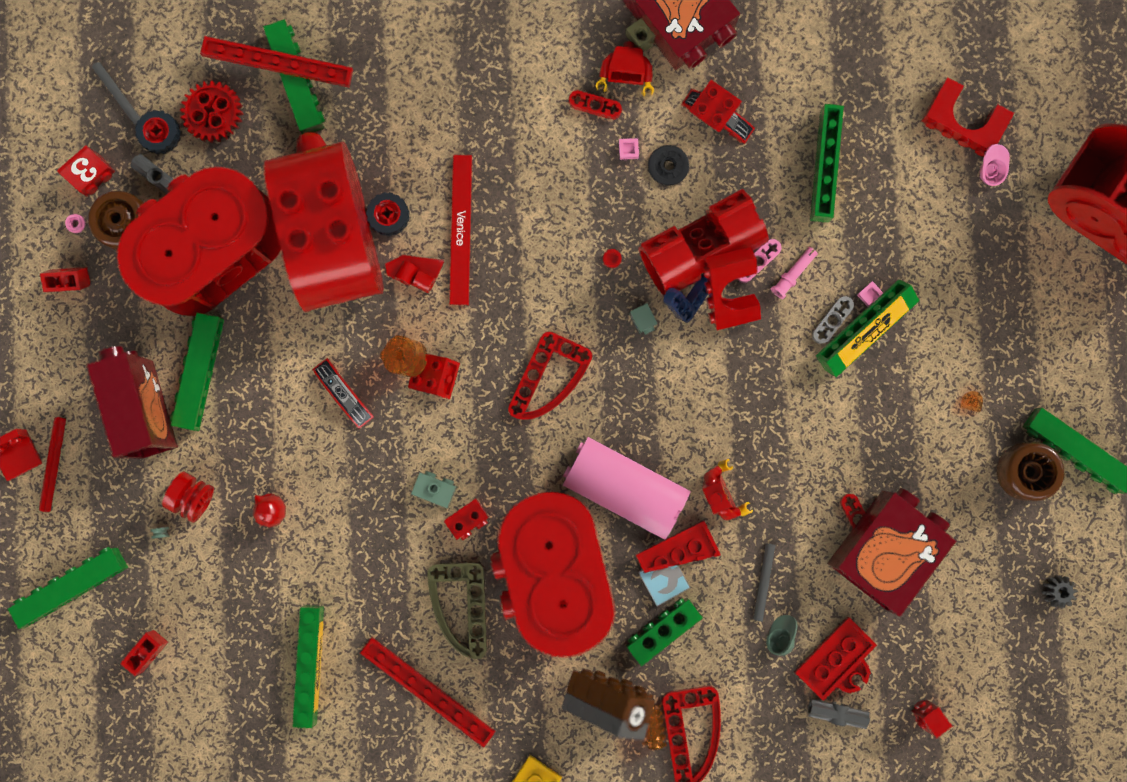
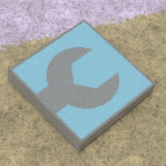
M678 565L646 573L642 570L638 572L656 606L691 588Z

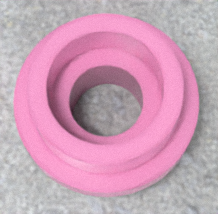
M72 214L66 218L65 225L70 232L80 233L85 228V220L78 214ZM75 221L79 222L77 227L73 226Z

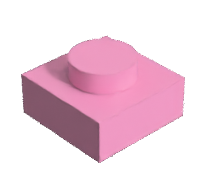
M638 138L619 139L620 160L639 158Z
M872 281L857 296L869 307L883 292Z

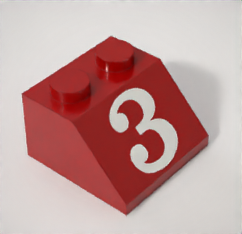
M87 145L57 170L63 178L85 196L94 194L98 190V186L103 182H108L115 172L101 155Z

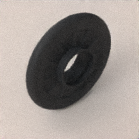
M664 145L657 148L651 154L648 161V170L656 182L672 186L680 183L687 176L689 160L685 152L679 147ZM665 161H672L674 168L667 170L663 164Z

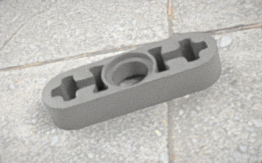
M843 296L834 303L812 333L814 342L824 344L830 340L852 311L854 303L851 298ZM847 301L848 309H843L841 313L836 312L842 306L840 302ZM830 315H834L838 319L835 326L828 323ZM825 326L832 329L831 332L830 330L825 332V339H818L819 334L817 332H822Z

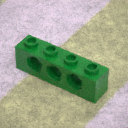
M688 598L677 600L673 604V609L669 612L668 610L663 611L658 616L659 620L654 624L652 621L642 628L644 631L640 635L634 634L627 640L628 644L626 647L641 667L703 619ZM677 613L683 614V620L680 623H675L673 620L674 615ZM662 625L668 627V632L665 635L658 633V628ZM647 637L653 639V643L649 647H645L642 644L643 640Z

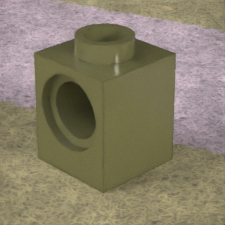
M642 18L626 28V37L634 43L635 48L647 51L653 46L655 35ZM642 34V35H644L646 38L643 39V40H640V39L637 38V35Z

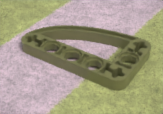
M477 562L432 565L428 569L429 594L437 623L443 635L460 654L472 659L484 657L487 652L484 567ZM455 566L459 567L462 572L457 578L451 575V569ZM474 566L481 570V573L477 574V580L481 579L482 583H470V579L474 580V574L470 573ZM435 567L439 571H445L444 567H448V578H445V574L435 578V575H432L431 572L435 570ZM467 581L469 648L464 646L454 636L446 622L439 600L437 582ZM472 586H480L482 592L479 596L471 594ZM474 605H479L482 608V613L478 616L473 615L471 612V608ZM476 624L481 625L483 628V632L480 635H475L472 632V627ZM472 638H484V641H479L480 648L484 649V651L480 652V655L473 651V648L476 647V641L472 642Z

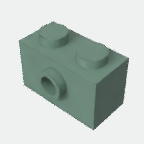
M427 470L425 474L420 472L411 494L444 508H449L457 486L453 485L454 481L447 478L439 480L435 478L437 474Z

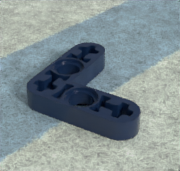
M704 273L701 275V279L695 283L687 297L674 288L668 289L664 296V303L678 319L686 323L692 320L708 295L705 289L707 278H705Z

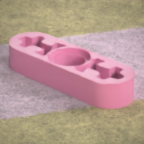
M771 239L754 253L755 256H760L763 259V265L757 266L758 273L781 252L779 241ZM769 244L771 246L776 245V253L772 251L767 256L764 254L770 248ZM757 274L750 275L749 278H738L737 280L747 283Z

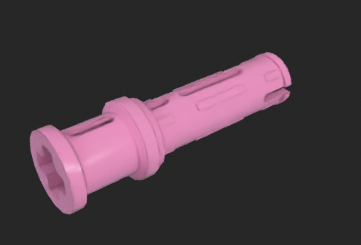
M808 247L788 273L782 274L780 281L771 287V291L776 296L784 299L787 291L796 285V279L818 255L814 251L809 256L813 248Z

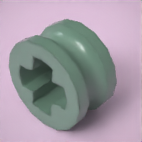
M169 527L151 529V532H153L151 538L169 537L170 534L167 533Z

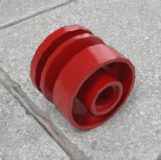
M183 471L174 478L168 487L162 501V507L173 513L180 511L182 518H187L188 521L194 523L209 506L214 494V487L209 484L206 485L204 481H199L196 484V478Z

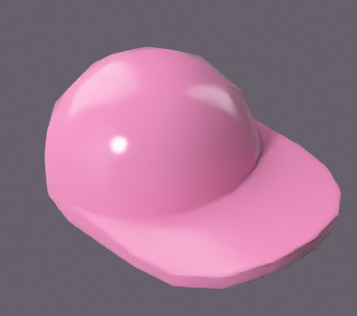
M991 145L984 154L983 164L979 172L981 180L987 185L997 186L1007 177L1010 157L1008 150L1003 145Z

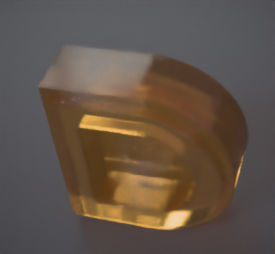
M976 391L965 393L962 397L960 408L978 413L981 412L983 404L981 394Z

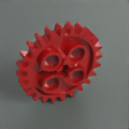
M204 81L203 87L196 84L197 90L194 91L190 88L189 90L192 94L184 95L188 100L181 101L185 108L180 109L185 114L181 116V119L186 121L183 125L188 128L187 131L190 134H193L196 139L200 137L203 142L207 138L210 143H213L214 138L220 142L222 136L227 140V133L234 135L232 129H239L236 122H242L238 117L244 114L241 110H238L243 107L241 103H238L240 98L235 96V91L233 89L230 90L228 85L223 87L221 82H218L216 85L211 81L210 86H208ZM209 97L208 102L203 104V100ZM227 103L225 108L220 109L221 104ZM203 115L202 120L197 121L198 116ZM221 120V124L215 127L216 121Z

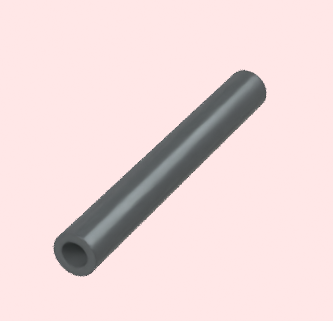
M100 62L94 63L92 68L132 123L137 126V121L141 117Z
M766 543L753 617L755 621L763 622L776 546L774 544Z

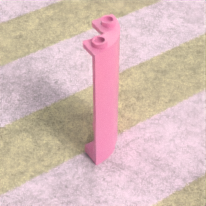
M589 437L585 444L581 442L576 451L579 455L572 468L568 466L563 475L566 478L563 486L666 540L691 491Z

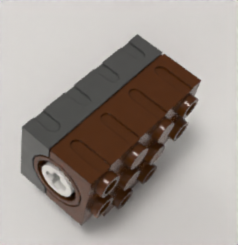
M582 668L581 671H572L566 691L568 693L565 694L562 709L617 738L644 740L648 727L647 723L650 721L656 701L652 699V694L646 692L647 689L645 687L633 686L632 681L621 678V681L614 677L607 678L605 677L606 673L595 670L594 673L585 668Z

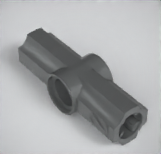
M142 154L135 156L131 161L130 167L165 194H168L169 190L167 187L173 178ZM161 174L160 180L155 181L156 176Z
M811 699L809 702V717L827 720L829 723L839 726L849 725L862 729H867L869 726L870 712L850 708L842 703L838 705L836 704L837 702L828 703L816 699Z

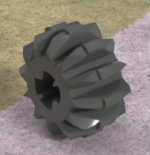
M1056 575L1055 578L1049 577L1048 581L1050 584H1043L1047 588V590L1042 591V594L1047 595L1044 600L1050 602L1052 607L1058 606L1061 609H1064L1065 605L1072 606L1071 600H1077L1073 595L1079 592L1077 589H1073L1076 583L1069 582L1070 578L1066 576Z

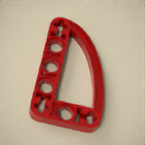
M545 332L541 336L509 404L508 411L510 415L516 419L530 420L541 417L556 408L574 390L585 374L592 360V352L588 348L556 333ZM553 336L552 340L555 342L554 344L550 343L547 348L551 350L550 353L545 349H539L541 345L545 347V337ZM565 343L572 346V351L569 354L561 351V346ZM575 347L579 348L577 352L583 354L584 351L587 352V356L589 357V359L581 361V357L578 355H575V358L571 357L575 351ZM553 352L580 364L571 381L557 397L537 410L526 412ZM538 353L546 354L547 359L544 363L536 361ZM530 370L538 371L539 376L536 380L528 378ZM522 387H528L531 391L530 395L526 398L520 395ZM516 397L527 401L526 405L521 404V413L513 414L514 410L512 407L517 406L519 402L515 400Z
M711 685L669 691L662 697L675 782H681L678 780L682 778L681 772H676V769L683 770L686 768L688 770H684L686 778H689L686 782H701L710 771L715 760L720 739L721 711L718 691ZM707 690L715 693L711 700L707 697H701L703 701L699 702L697 691H701V695L707 694ZM689 692L694 693L696 696L695 701L692 703L685 701V695ZM669 696H672L673 699H676V701L673 702V706L675 710H679L678 712L671 711L669 703H666V701L669 700ZM711 705L712 730L708 752L702 766L692 776L682 709ZM673 715L678 716L680 719L679 723L675 726L669 724V718ZM675 735L682 736L683 741L680 745L672 743V738ZM684 755L686 757L685 763L682 765L676 764V756Z

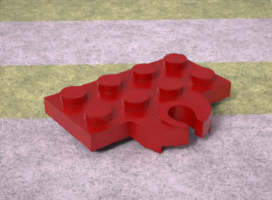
M847 616L794 673L822 701L836 687L843 692L851 694L858 692L861 688L852 683V677L855 674H859L861 681L866 684L868 683L871 672L864 658L877 644Z

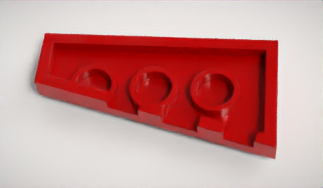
M704 520L635 554L644 573L721 556Z

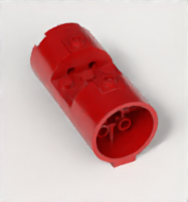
M744 189L711 205L706 210L705 216L678 230L673 226L640 244L639 253L642 262L663 297L670 288L681 291L699 281L701 273H703V267L706 266L705 258L751 247L754 251L769 241L763 219L760 220L758 213L755 211L757 208L752 198Z

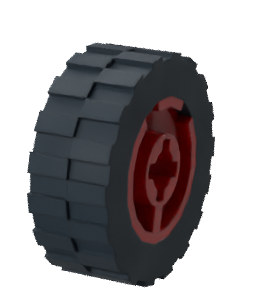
M161 110L146 112L137 121V126H135V135L138 138V142L151 153L166 154L169 151L171 152L174 147H177L181 139L180 126L171 115Z
M384 192L371 199L370 204L367 206L366 215L374 231L383 236H395L399 232L404 231L403 229L407 227L410 219V212L405 201L399 195ZM386 212H391L389 218L385 216Z

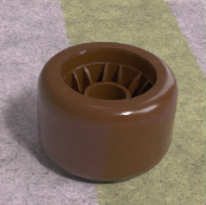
M110 191L101 195L95 200L89 211L88 224L91 233L100 243L118 251V245L123 232L138 217L136 210L144 202L125 191Z
M1042 443L1016 444L1008 448L1001 455L997 464V478L1000 486L1008 495L1018 500L1042 501L1048 499L1058 492L1064 481L1065 469L1062 459L1054 449ZM1026 468L1029 471L1028 476L1025 473Z

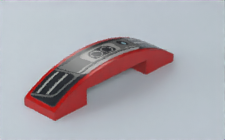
M691 89L682 105L690 110L702 92ZM734 112L723 129L730 132L729 135L745 144L755 128L742 116Z
M328 358L312 369L333 399L359 429L374 418Z

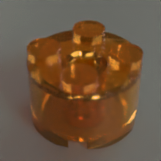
M396 335L387 342L384 350L380 353V358L389 372L404 377H414L419 375L426 366L425 354H427V350L417 340Z

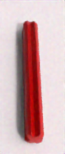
M55 417L53 421L39 504V511L50 512L52 507L66 419L62 417Z

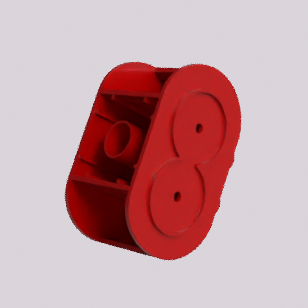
M1115 123L1102 124L1092 129L1049 193L1048 204L1061 221L1125 264H1127V125Z
M338 142L265 160V183L283 261L290 285L301 309L304 312H310L326 306L375 294H383L382 273L371 227L367 220L365 202L357 171L345 142Z
M223 167L202 169L189 177L185 174L180 175L169 183L167 187L169 193L158 202L155 199L148 200L136 210L138 217L127 226L121 236L117 260L125 283L139 297L153 304L162 305L179 315L196 316V313L205 314L258 274L280 254L281 248L269 198L246 176L235 170Z
M544 492L522 500L511 509L502 523L498 539L500 552H495L490 556L495 578L506 577L509 590L502 591V595H500L505 619L515 617L517 627L524 639L532 647L544 654L555 657H572L583 654L593 649L607 636L615 616L614 602L593 518L580 501L567 494Z

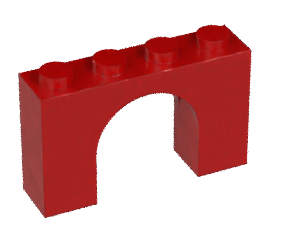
M947 77L940 85L921 121L925 123L927 128L937 129L942 132L941 134L944 137L953 138L962 147H970L975 150L977 155L984 157L985 152L991 145L999 143L1014 113L997 104L991 109L980 129L970 130L962 127L954 117L953 108L964 86Z
M751 247L705 258L706 266L703 267V273L705 278H707L705 289L707 294H709L706 300L708 308L711 309V312L708 313L710 324H714L716 330H721L761 320L760 303L755 294L734 299H727L721 296L723 289L731 281L758 274L757 258Z

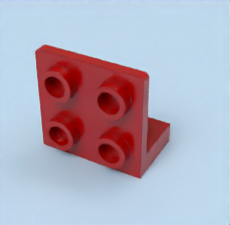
M710 80L689 112L715 131L721 132L734 112L741 106L742 101L713 80Z
M418 352L408 388L450 399L460 363L446 357Z
M14 429L0 437V469L7 481L43 463L27 430Z

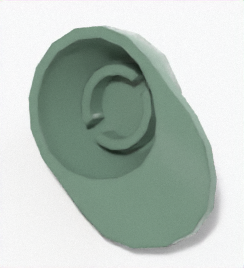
M783 615L773 622L766 643L769 651L774 655L785 656L793 650L798 627L794 617Z

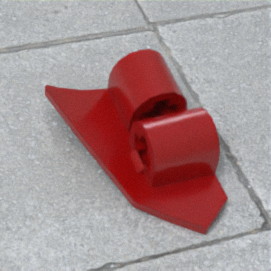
M402 255L386 263L385 267L387 276L405 285H412L429 293L443 267L444 260Z

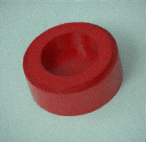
M609 249L604 253L603 263L606 267L613 269L620 265L622 256L619 251Z

